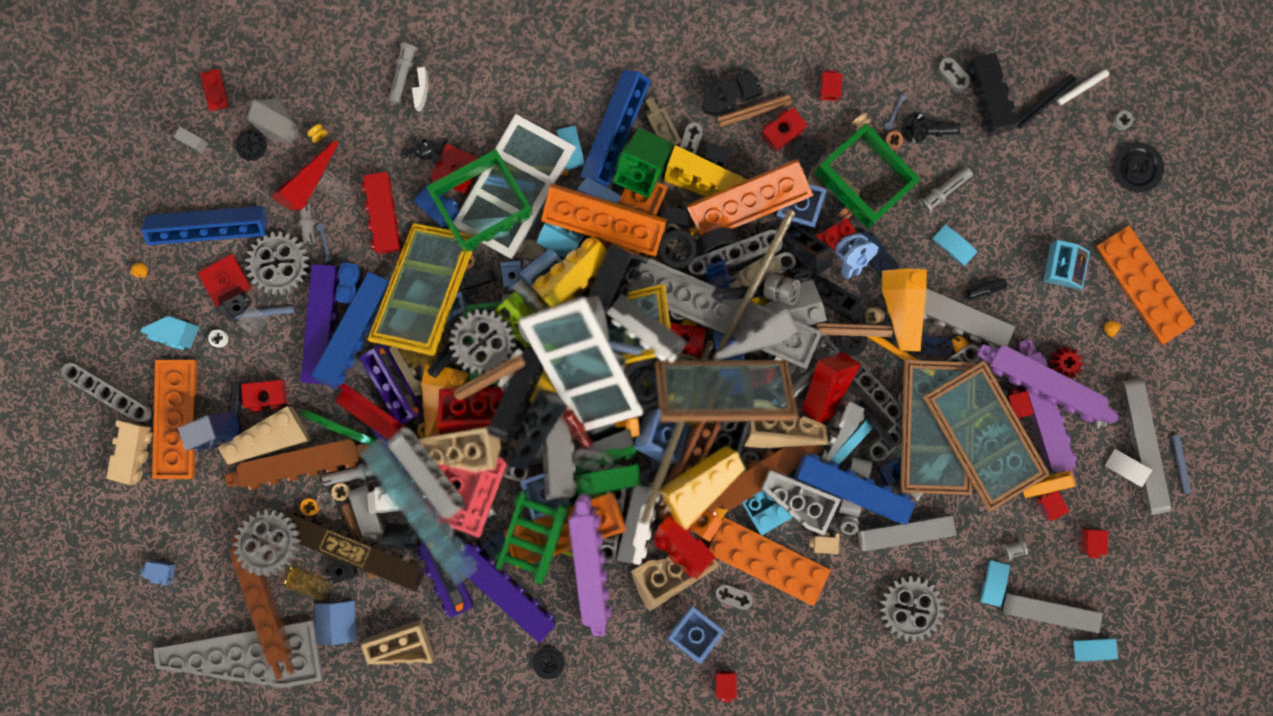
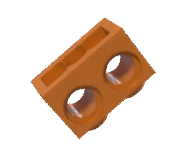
M704 510L689 527L693 532L710 542L723 521L717 518L718 513L715 511ZM709 519L708 524L703 526L705 520Z

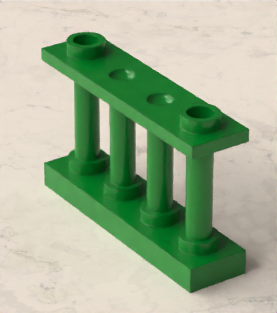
M524 489L515 498L514 505L517 506L502 550L499 549L495 561L498 563L496 568L501 569L506 562L531 571L536 576L534 582L542 585L548 574L570 505L562 503L559 508H552L527 499L529 490ZM526 506L552 516L555 519L553 526L547 527L520 517L523 507ZM517 525L545 534L548 538L547 544L541 546L514 536ZM511 544L539 553V556L542 557L540 564L537 563L535 565L508 555Z

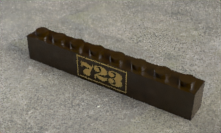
M288 508L285 511L278 509V515L283 513L286 515L285 518H291V523L296 524L297 527L293 531L300 533L295 537L300 540L298 544L417 592L426 571L425 568L421 567V562L410 559L409 562L403 560L404 555L394 551L390 555L385 553L386 548L377 544H374V547L368 546L367 540L359 537L353 540L349 538L350 534L339 529L338 533L331 531L332 526L321 522L319 526L314 524L315 519L305 515L303 518L297 517L298 512Z

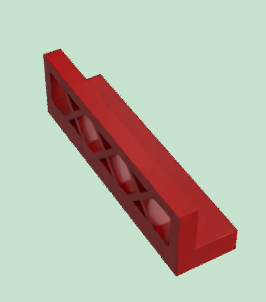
M343 383L342 386H338L343 391L335 402L389 440L400 429L405 427Z

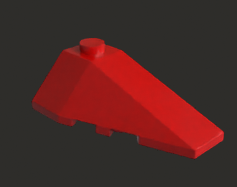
M335 140L326 146L311 160L310 164H306L297 172L298 175L296 177L293 176L291 179H288L270 197L291 212L297 209L299 211L308 204L306 200L311 197L338 142Z

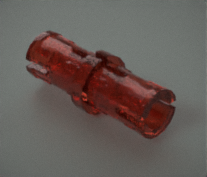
M569 410L564 413L562 417L569 426L571 435L576 437L581 448L587 449L591 447L593 441L585 431V425L580 423L574 411Z

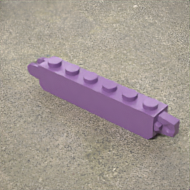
M1031 339L1017 343L1019 353L1047 367L1045 357L1041 355V352L1037 353ZM1021 385L1022 391L1025 392L1027 387ZM1028 392L1034 413L1030 417L1046 469L1056 473L1071 470L1074 476L1072 468L1076 467L1075 462L1077 459L1074 451H1071L1069 445L1071 439L1068 432H1065L1063 425L1065 420L1063 414L1059 412L1058 403L1055 405L1044 400V396Z
M983 344L976 354L977 357L987 363L993 374L1009 378L1008 381L1014 385L1020 386L1021 384L1027 387L1026 391L1034 395L1040 394L1044 396V400L1055 405L1058 403L1062 405L1064 411L1071 414L1075 412L1081 415L1080 419L1088 423H1092V421L1115 423L1119 418V415L1114 410L1107 407L1109 402L1103 395L1007 346L995 349Z
M583 493L579 495L576 508L572 511L571 518L569 519L581 619L584 625L590 626L593 636H605L608 618H611L612 611L611 605L607 603V600H609V588L605 587L607 570H603V564L605 563V553L601 551L603 535L599 533L598 529L601 525L600 514L596 512V507H591L590 496Z

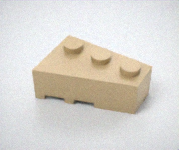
M116 420V426L119 427L118 438H113L112 444L116 445L115 454L110 455L106 479L127 485H136L142 478V464L148 458V444L153 441V427L132 421Z
M422 619L364 638L361 644L367 664H394L399 662H406V664H413V662L433 663L435 657Z

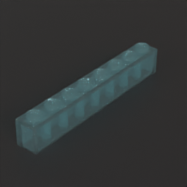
M378 439L359 453L455 586L460 585L479 570L476 559L466 553L464 550L466 549L465 544L460 538L456 539L452 534L454 532L452 526L448 522L444 523L441 519L439 512L431 505L427 496L420 490L414 479L392 452L388 445V440Z

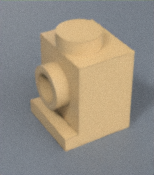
M825 532L824 535L818 533V536H810L809 548H812L814 553L839 554L840 534L833 533V537H830V533Z

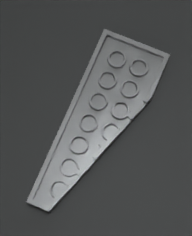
M314 620L283 625L293 653L291 661L295 673L289 675L284 662H281L279 665L283 678L280 680L276 679L271 665H268L256 630L154 648L156 669L193 673L194 675L252 682L279 688L323 680Z

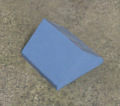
M355 601L314 604L317 644L336 645L357 641Z

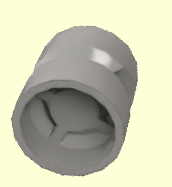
M772 273L765 282L764 296L767 299L780 300L782 303L793 305L800 294V281L788 277L784 278V276Z

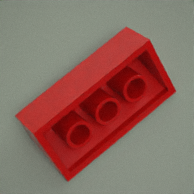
M500 387L482 388L462 400H458L454 396V390L457 388L439 389L437 426L440 435L489 428L505 393Z

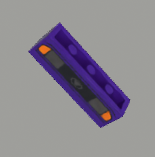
M387 345L375 347L359 357L394 419L404 425L424 414L421 403L417 396L414 395Z
M443 534L422 542L420 549H417V553L421 560H425L427 565L425 567L426 573L429 578H433L435 583L433 588L436 595L442 598L443 604L441 606L446 615L449 614L450 618L473 608L474 603L460 572L450 562L453 557Z

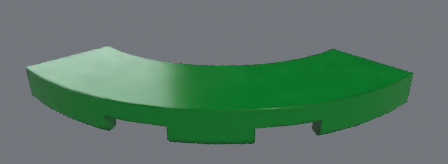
M302 408L300 412L302 417L367 445L377 447L379 443L378 439L349 428L313 411Z

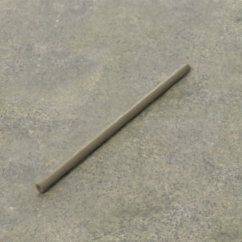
M788 209L714 356L729 345L795 215L794 211ZM706 370V388L715 370Z
M707 340L700 361H708L714 346L713 341ZM696 371L689 396L686 395L681 410H690L698 388ZM677 421L639 520L642 524L648 523L685 421Z

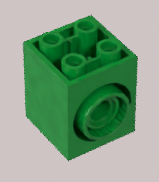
M638 128L630 143L626 142L616 165L618 170L613 183L650 198L664 173L674 143Z

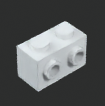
M406 485L394 486V489L387 490V486L375 487V491L367 494L369 514L406 511L403 508L411 488H406Z

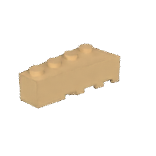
M287 406L234 437L233 441L222 444L218 449L226 463L230 465L312 441L294 408Z

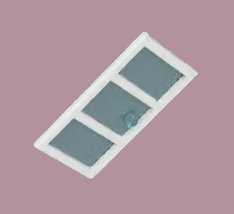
M516 114L495 149H497L531 206L532 215H530L531 217L527 221L514 224L513 228L509 231H501L496 234V237L491 241L481 242L512 260L545 204L551 183H557L576 149L574 145ZM497 165L482 172L453 221L459 231L477 235L522 210Z
M580 298L520 319L519 323L557 393L567 404L566 409L579 433L643 414V410L585 298Z

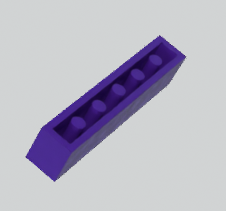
M312 264L301 383L324 385L314 380L312 374L336 332L334 330V322L338 321L336 303H339L336 299V289L338 283H340L339 268L336 266Z
M468 541L453 556L450 562L540 643L556 626L555 616L548 610L544 612L539 607L541 604L533 596L529 598L525 594L526 590L519 583L515 585L510 580L511 576L504 569L501 571L495 566L497 563L490 556L485 557L481 553L482 549L475 542L471 544Z

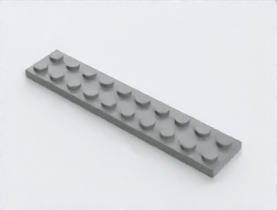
M649 259L646 264L642 263L638 270L640 272L638 279H633L629 285V290L635 291L664 284L666 286L668 311L724 335L742 299H723V302L719 303L711 297L715 286L652 259ZM657 296L642 299L658 306ZM750 301L732 338L736 340L743 339L749 332L760 328L764 322L778 313ZM792 319L797 330L793 335L794 339L786 345L780 343L779 345L761 350L807 369L822 332Z

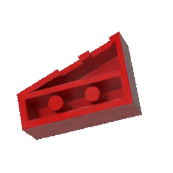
M844 352L818 360L802 411L819 423L831 419L861 363Z
M670 514L658 527L652 540L657 548L669 554V558L674 563H679L688 576L694 577L697 580L713 563L716 557L700 538L696 540L689 533L690 527L684 529Z

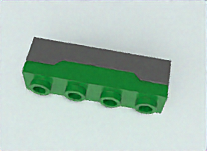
M631 429L574 450L572 453V461L575 462L573 480H575L574 476H579L583 472L588 471V473L599 471V466L606 464L607 467L618 464L617 459L622 457L625 458V461L636 457L635 452H638L634 448L636 437H632Z

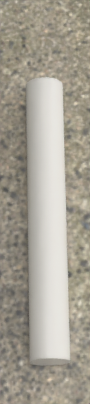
M1106 69L1100 71L1056 99L1059 106L1063 105L1109 76V72Z

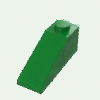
M638 465L574 476L577 485V496L583 493L588 496H594L641 485Z

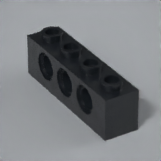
M539 390L522 417L512 440L506 442L499 454L509 467L526 470L567 407V404L557 393Z

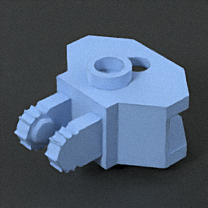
M861 233L844 237L835 246L834 251L843 263L842 276L850 278L852 274L860 275L862 267L867 266L868 262L877 254L878 246L868 241V238Z

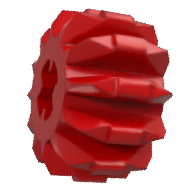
M1066 346L1064 349L1060 347L1057 348V353L1051 354L1055 360H1049V364H1054L1055 367H1052V370H1057L1058 373L1073 379L1076 378V373L1080 374L1082 372L1079 366H1084L1085 363L1080 362L1079 359L1083 358V355H1076L1078 349L1071 350L1070 346ZM1064 360H1067V362L1069 361L1070 365H1064Z

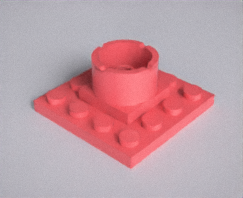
M432 433V434H431V437L440 436V435H437V434ZM498 457L494 469L476 472L437 464L465 502V506L450 519L442 517L417 483L413 482L403 508L404 510L479 538L507 464L502 458ZM458 481L461 483V487L459 489L456 487V483Z

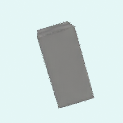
M179 127L174 136L178 141L203 154L208 145L202 138L182 127Z

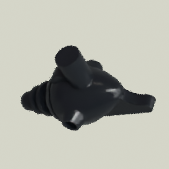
M442 138L434 141L423 139L416 144L415 149L411 148L410 151L408 149L407 153L402 152L401 157L403 159L407 157L409 159L411 157L413 159L418 157L420 160L432 159L435 163H438L441 160L438 153L441 151L442 146L448 143V139Z

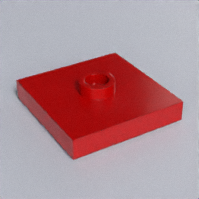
M446 144L440 156L441 160L436 164L430 179L436 182L478 158ZM474 177L452 189L466 196Z
M233 254L198 272L216 307H219L218 297L237 287H240L243 293L252 289Z

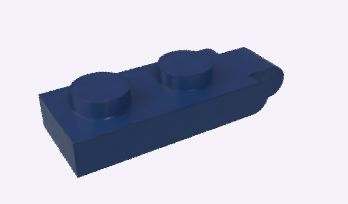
M864 228L858 232L868 238V241L878 246L877 254L869 263L881 278L883 270L899 268L872 232L868 234Z

